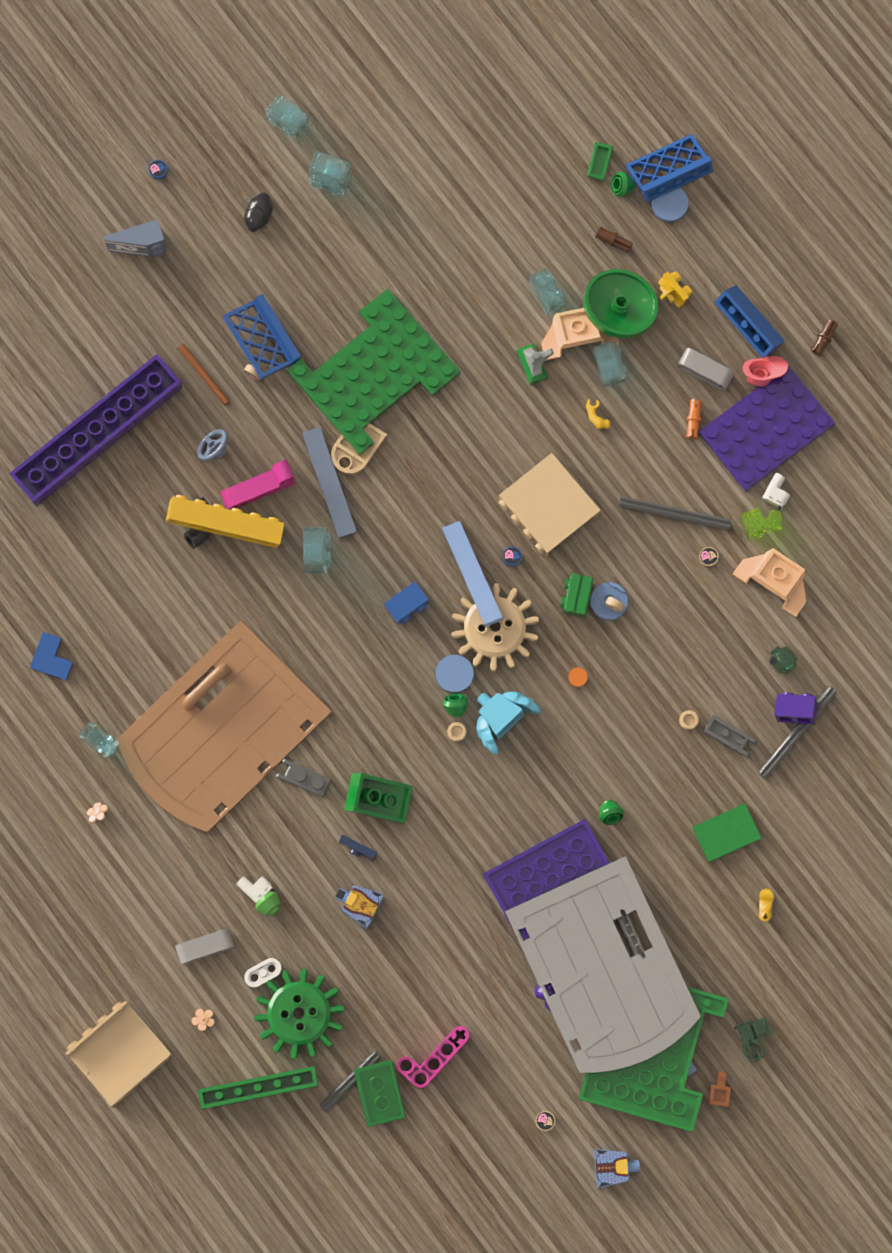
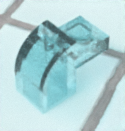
M89 722L78 735L80 739L104 758L112 755L119 744L116 739L106 734L92 722Z

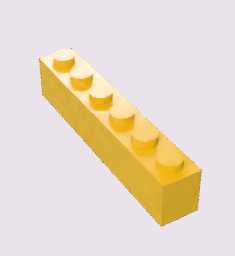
M176 495V497L173 496L171 498L166 517L167 523L277 548L280 545L284 523L279 522L280 519L262 518L258 513L246 514L240 509L232 508V510H229L220 504H213L212 506L198 499L191 501L182 495Z

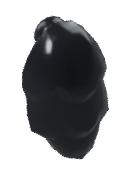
M260 193L255 198H252L245 211L244 221L251 232L264 227L272 214L273 207L267 193Z

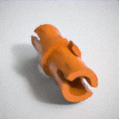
M695 399L690 400L689 416L686 419L688 422L686 438L688 439L691 437L692 439H698L699 423L702 420L700 417L702 401L700 400L697 402Z

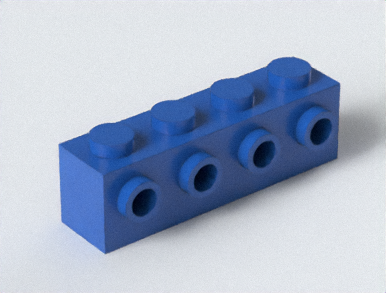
M737 285L725 290L714 302L762 358L773 354L785 342Z

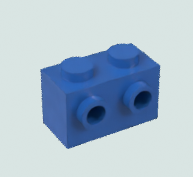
M413 582L385 602L384 607L397 625L400 623L406 624L412 619L411 616L414 613H421L428 607L429 599L418 584Z

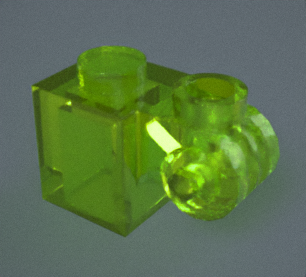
M759 507L740 515V520L748 539L751 537L757 539L764 536V532L770 529L772 532H775L782 528V513L779 510L770 511L768 518L762 516Z

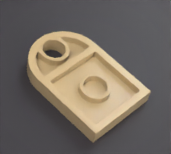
M369 423L363 430L374 441V444L360 456L341 434L331 451L334 467L339 472L347 475L361 472L383 443L387 434ZM342 459L350 461V465L347 468L340 466L339 463Z

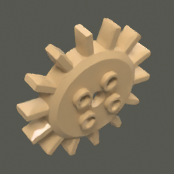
M497 583L493 587V597L503 617V620L498 622L501 626L499 631L493 632L489 626L485 627L476 605H473L464 597H462L460 602L463 607L469 610L467 616L460 614L452 615V620L464 623V630L451 633L452 639L466 637L468 642L459 649V655H465L473 649L477 653L473 659V667L477 668L483 657L491 659V672H496L497 659L505 658L507 666L513 669L515 665L511 654L518 651L525 658L530 656L529 651L521 646L523 640L537 642L538 640L537 635L525 632L526 626L539 623L538 617L524 618L522 612L529 609L532 602L527 600L520 606L514 604L513 600L517 596L516 588L510 591L507 599L499 597L500 587ZM511 621L512 625L510 627H507L505 625V622ZM481 625L485 627L483 632L478 630V627ZM496 636L501 637V641L495 642L494 638Z

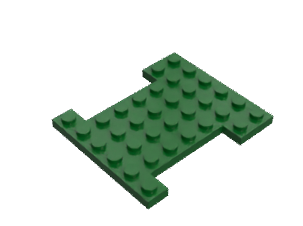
M388 288L359 311V315L370 327L313 372L302 359H299L287 369V373L339 433L343 435L359 456L374 444V441L363 429L420 383L431 396H434L461 374L457 366Z
M687 987L701 1016L690 1030L668 1048L647 1060L617 1070L585 1073L578 1100L693 1133L703 1093L685 1089V1083L704 1013L724 1018L729 998Z

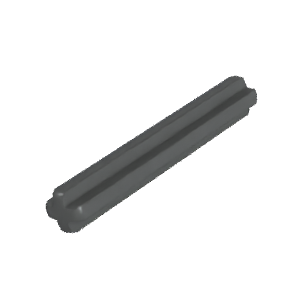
M373 1051L357 1068L375 1064L381 1059V1056L376 1051ZM354 1071L320 1103L324 1111L327 1112L357 1083Z

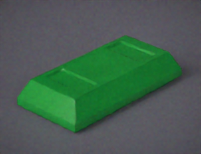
M595 142L586 177L605 181L613 146Z

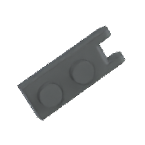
M715 715L711 717L703 733L746 758L750 756L748 752L744 751L747 744L751 742L756 745L758 742Z
M286 759L282 760V763L288 765V768L284 775L276 773L275 777L321 797L324 796L331 781L330 778Z

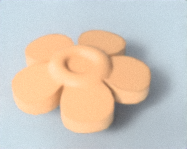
M96 803L87 812V815L90 816L89 821L92 823L96 822L97 819L102 821L105 818L104 813L108 811V807L101 803Z
M198 1009L196 1011L197 1017L192 1018V1024L194 1026L198 1025L200 1031H205L206 1025L208 1027L214 1025V1020L211 1019L213 1016L211 1010H206L204 1013L202 1009Z

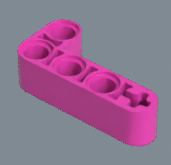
M283 460L274 464L272 470L229 487L220 492L226 509H238L294 485L296 480L288 460Z
M464 1026L454 1028L421 1066L410 1057H402L397 1063L398 1071L416 1088H425L467 1043L469 1031ZM458 1031L461 1033L462 1031H464L465 1039L463 1040L460 1038L456 1042V1044L459 1045L456 1048L454 1043L449 1041V1039L452 1038V1040L454 1041L457 1038L456 1032ZM450 1045L453 1048L452 1054L444 1055L441 1051L442 1047ZM437 1060L440 1063L439 1068L431 1070L428 1067L429 1061ZM403 1061L411 1062L412 1068L409 1071L401 1069L400 1066ZM418 1074L426 1076V1082L422 1085L415 1082V1077Z

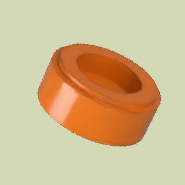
M577 667L569 672L568 681L573 687H582L587 682L588 676L584 669Z

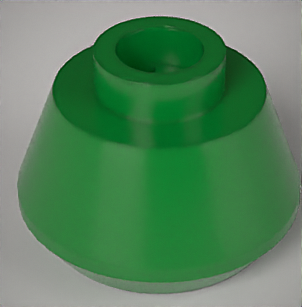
M618 172L611 180V190L616 197L629 195L635 188L633 178L624 172Z
M450 694L444 698L442 705L452 717H461L466 712L468 698L463 694Z
M607 800L600 806L599 820L605 825L616 824L623 819L625 811L616 801Z

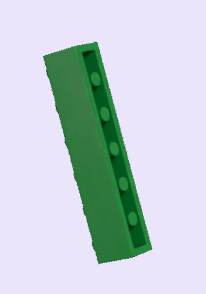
M312 1066L198 1089L201 1109L207 1110L316 1088L319 1085L316 1069Z

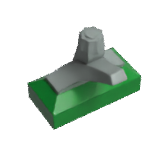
M533 343L516 350L530 385L548 379L543 362L554 354L552 348L538 352Z

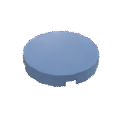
M680 187L651 201L654 215L665 222L681 219L686 214L689 205L688 197Z
M613 582L603 583L593 590L590 606L593 613L600 619L606 621L615 620L626 612L628 596L619 584ZM608 597L615 598L625 605L621 613L605 605Z
M460 655L444 657L436 668V680L439 686L450 693L466 690L474 678L473 667L470 661Z

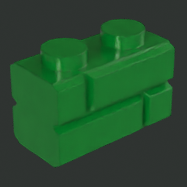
M571 573V577L566 578L564 589L568 590L567 596H562L560 606L564 608V614L582 618L586 617L594 580L593 577Z

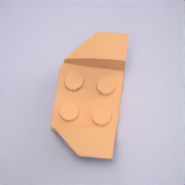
M584 308L554 315L553 324L542 342L543 351L550 348L553 349L554 354L546 359L551 360L561 358L562 349L601 341L602 349L619 346L618 338L598 330L588 319Z
M774 548L763 555L743 559L733 573L734 576L746 584L751 578L785 600L782 608L795 617L806 604L803 582L805 569Z

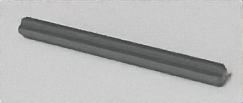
M624 496L620 498L619 506L622 508L729 530L731 527L730 519Z
M829 686L817 700L816 718L837 694L834 688ZM797 724L759 770L758 773L761 777L766 779L811 724Z

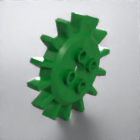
M302 968L300 972V981L293 983L287 970L283 971V979L286 985L280 989L274 982L268 980L266 984L274 992L271 1000L264 997L256 998L260 1005L268 1006V1013L254 1016V1021H269L270 1025L268 1030L261 1033L260 1038L262 1040L268 1039L271 1035L275 1034L279 1038L273 1048L275 1053L281 1051L284 1043L292 1045L290 1053L292 1059L297 1058L298 1047L303 1045L307 1046L310 1056L312 1058L315 1057L316 1050L313 1042L320 1039L325 1046L330 1048L332 1043L324 1035L327 1028L335 1031L342 1030V1026L339 1023L331 1022L330 1018L332 1013L344 1012V1006L330 1007L328 1002L339 991L337 988H333L323 994L319 988L324 983L325 976L321 974L317 977L314 985L306 982L308 973L305 968ZM295 996L301 997V1001L299 1003L294 1002ZM296 1008L304 1010L305 1015L303 1018L296 1019L293 1012ZM311 1008L316 1009L315 1015L309 1014ZM283 1011L289 1013L287 1018H282L281 1013ZM299 1023L304 1025V1029L301 1031L296 1028Z

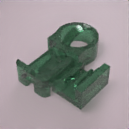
M766 1017L752 1022L750 1026L751 1022L747 1020L743 1024H738L734 1027L735 1030L738 1029L744 1045L741 1046L744 1050V1055L752 1062L759 1061L764 1055L763 1047L758 1038L760 1039L761 1035L765 1033L767 1035L773 1034ZM753 1044L760 1047L761 1053L759 1057ZM749 1046L755 1059L747 1055V1048Z

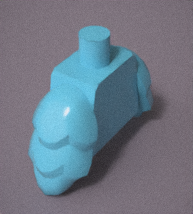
M506 692L503 695L497 693L492 698L486 693H482L477 699L483 706L479 710L480 717L477 720L476 729L478 737L482 740L484 747L489 749L493 755L499 754L493 734L499 740L524 716V712L540 715L542 709L533 699L525 697L519 692Z

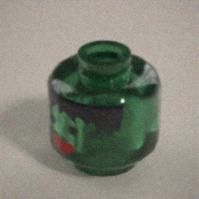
M777 646L770 652L772 656L769 659V663L777 673H785L787 675L797 666L798 658L788 646L782 648Z

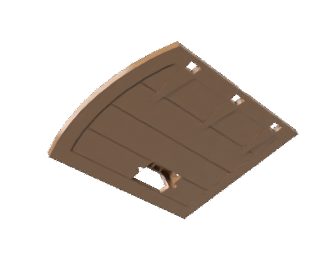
M240 620L116 740L130 772L144 791L160 807L178 820L208 833L332 711ZM214 666L215 669L186 696L185 693ZM224 677L230 684L203 710H200L196 703ZM307 720L313 723L305 732L300 728ZM266 761L270 766L260 773L257 768ZM221 803L227 806L219 815L214 811Z

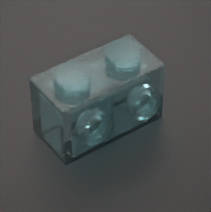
M280 94L265 110L267 121L274 126L277 124L282 128V132L289 137L292 135L296 138L309 123V115Z
M544 269L529 277V285L545 314L548 315L563 307V299L565 297L560 288L557 290L553 274L548 273Z
M614 341L593 347V355L603 387L624 382L628 371L626 365L622 364L620 357H623L620 346L617 347Z

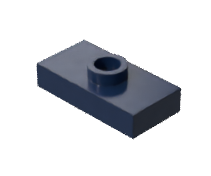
M344 835L339 840V844L349 848L350 853L359 858L362 855L374 861L377 856L376 851Z

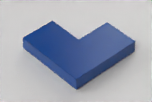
M43 632L30 669L67 681L73 662L56 657L62 639Z

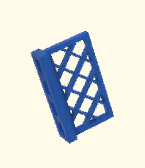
M693 134L626 164L627 171L641 191L646 203L713 172L710 157L706 156ZM688 142L693 144L692 149L683 148V146ZM671 150L677 151L675 157L667 156L666 154ZM680 153L689 154L688 159L679 158ZM693 155L702 157L697 161L691 160ZM654 158L660 159L658 165L651 164L650 160ZM663 161H672L671 167L662 166ZM676 163L685 164L682 168H674ZM641 166L643 170L640 173L633 171L632 168ZM647 168L656 169L654 175L645 174ZM660 170L668 172L667 175L658 176ZM643 178L651 180V182L645 185L641 183Z
M263 294L257 296L255 300L223 315V320L260 380L290 365L292 366L301 358V355ZM254 307L257 312L256 318L245 315L246 310ZM232 316L242 318L240 326L233 324L229 318ZM244 319L254 322L253 329L242 326ZM256 324L265 325L266 333L256 331ZM240 331L251 333L250 340L242 339ZM253 335L264 337L263 344L260 345L252 342ZM266 338L274 340L276 343L275 349L264 346ZM250 346L261 349L259 357L251 355L249 351ZM263 350L274 353L272 361L261 358ZM276 354L284 356L286 362L282 364L274 362ZM260 362L270 364V369L262 373L259 368Z

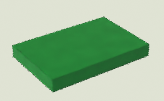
M742 804L692 827L708 863L761 839L746 804Z
M392 1060L353 1069L367 1127L406 1118Z

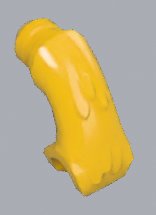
M588 399L586 408L590 421L598 429L610 428V421L608 419L604 420L596 414L599 401L596 400V405L591 406L589 403L590 399Z
M765 888L761 890L759 896V918L767 922L772 917L774 896L772 890Z

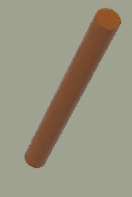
M184 344L178 347L180 352L222 404L226 406L230 402L227 396Z

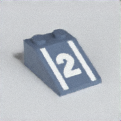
M157 219L103 236L107 249L110 252L159 257L167 251Z

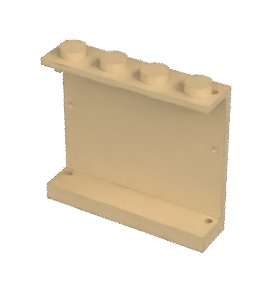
M552 453L499 494L500 501L498 503L504 511L508 510L510 512L512 521L517 526L521 525L524 529L522 532L527 539H532L536 543L535 548L540 554L544 553L546 556H549V552L587 521L591 518L595 519L600 515V509Z
M121 1001L112 1008L113 1012L108 1016L106 1014L97 1021L98 1025L93 1029L91 1027L82 1034L83 1038L78 1042L76 1040L67 1047L68 1051L66 1052V1055L72 1059L111 1107L116 1106L173 1056L126 1001L123 1003Z

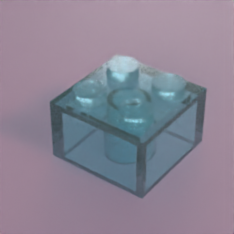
M316 151L308 169L309 183L318 189H328L334 195H345L352 177L351 163Z
M303 527V567L305 573H328V567H331V552H328V549H331V533H327L326 527Z

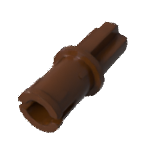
M602 227L598 229L595 237L609 243L611 247L616 246L626 252H629L633 245L631 241L618 236L617 232L612 233Z
M832 319L827 320L823 330L817 335L818 339L811 349L812 353L822 356L828 342L832 341L830 338L838 326L837 322Z

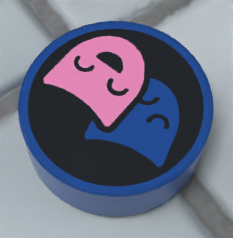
M154 160L150 163L149 173L151 177L157 180L166 177L168 168L164 161Z
M516 547L507 548L503 553L504 563L510 567L520 564L522 560L521 551Z

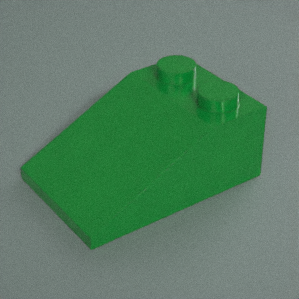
M352 773L344 811L405 824L413 786L363 773Z

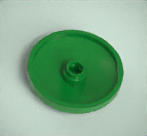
M611 269L597 274L587 285L583 296L584 311L590 322L601 332L615 338H633L645 333L652 326L658 313V300L653 288L641 276L627 270Z

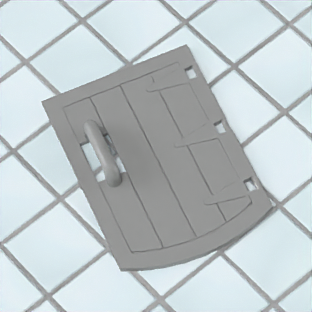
M626 856L505 911L579 1073L612 1071L647 1060L675 1043L701 1017ZM636 911L653 948L645 951L629 917L630 912ZM615 919H618L634 953V956L631 958L613 922ZM526 928L530 938L524 941L519 929ZM549 983L552 984L555 994L549 996L545 987ZM576 1038L581 1047V1050L575 1052L571 1041Z

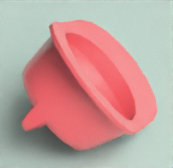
M778 356L751 359L743 365V372L747 376L748 383L760 387L766 386L772 379L783 376L788 370L786 360Z

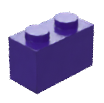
M790 692L777 694L774 716L777 722L815 725L818 708L817 699L808 693L802 695H794Z

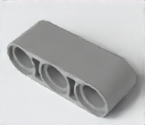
M686 348L677 364L682 370L724 391L734 376V372L731 369L690 348Z
M229 928L175 946L181 965L235 947Z

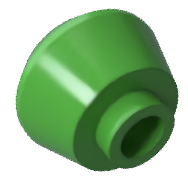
M273 891L265 894L256 903V910L265 916L270 915L272 917L280 911L279 906L281 905L278 894Z

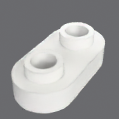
M269 958L248 969L244 976L246 984L252 988H257L268 980L278 977L282 970L281 964L278 960ZM270 965L275 966L276 969L274 972L268 971V967ZM257 975L258 980L253 982L251 976Z

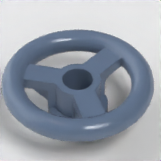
M217 429L203 438L197 449V456L200 460L210 461L224 455L226 452L225 446L228 442L226 431ZM222 435V437L217 440L211 439L214 436ZM208 444V445H207V450H206L205 454L203 455V449H204L205 445Z

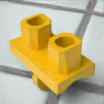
M667 271L658 282L661 286L659 289L663 292L660 298L661 300L667 298L671 303L674 302L680 308L690 297L692 290L687 285L683 288L679 286L678 283L681 281V276L677 272L670 274Z

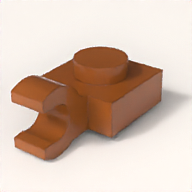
M718 1072L717 1085H711L709 1104L729 1107L731 1087L725 1086L727 1072Z

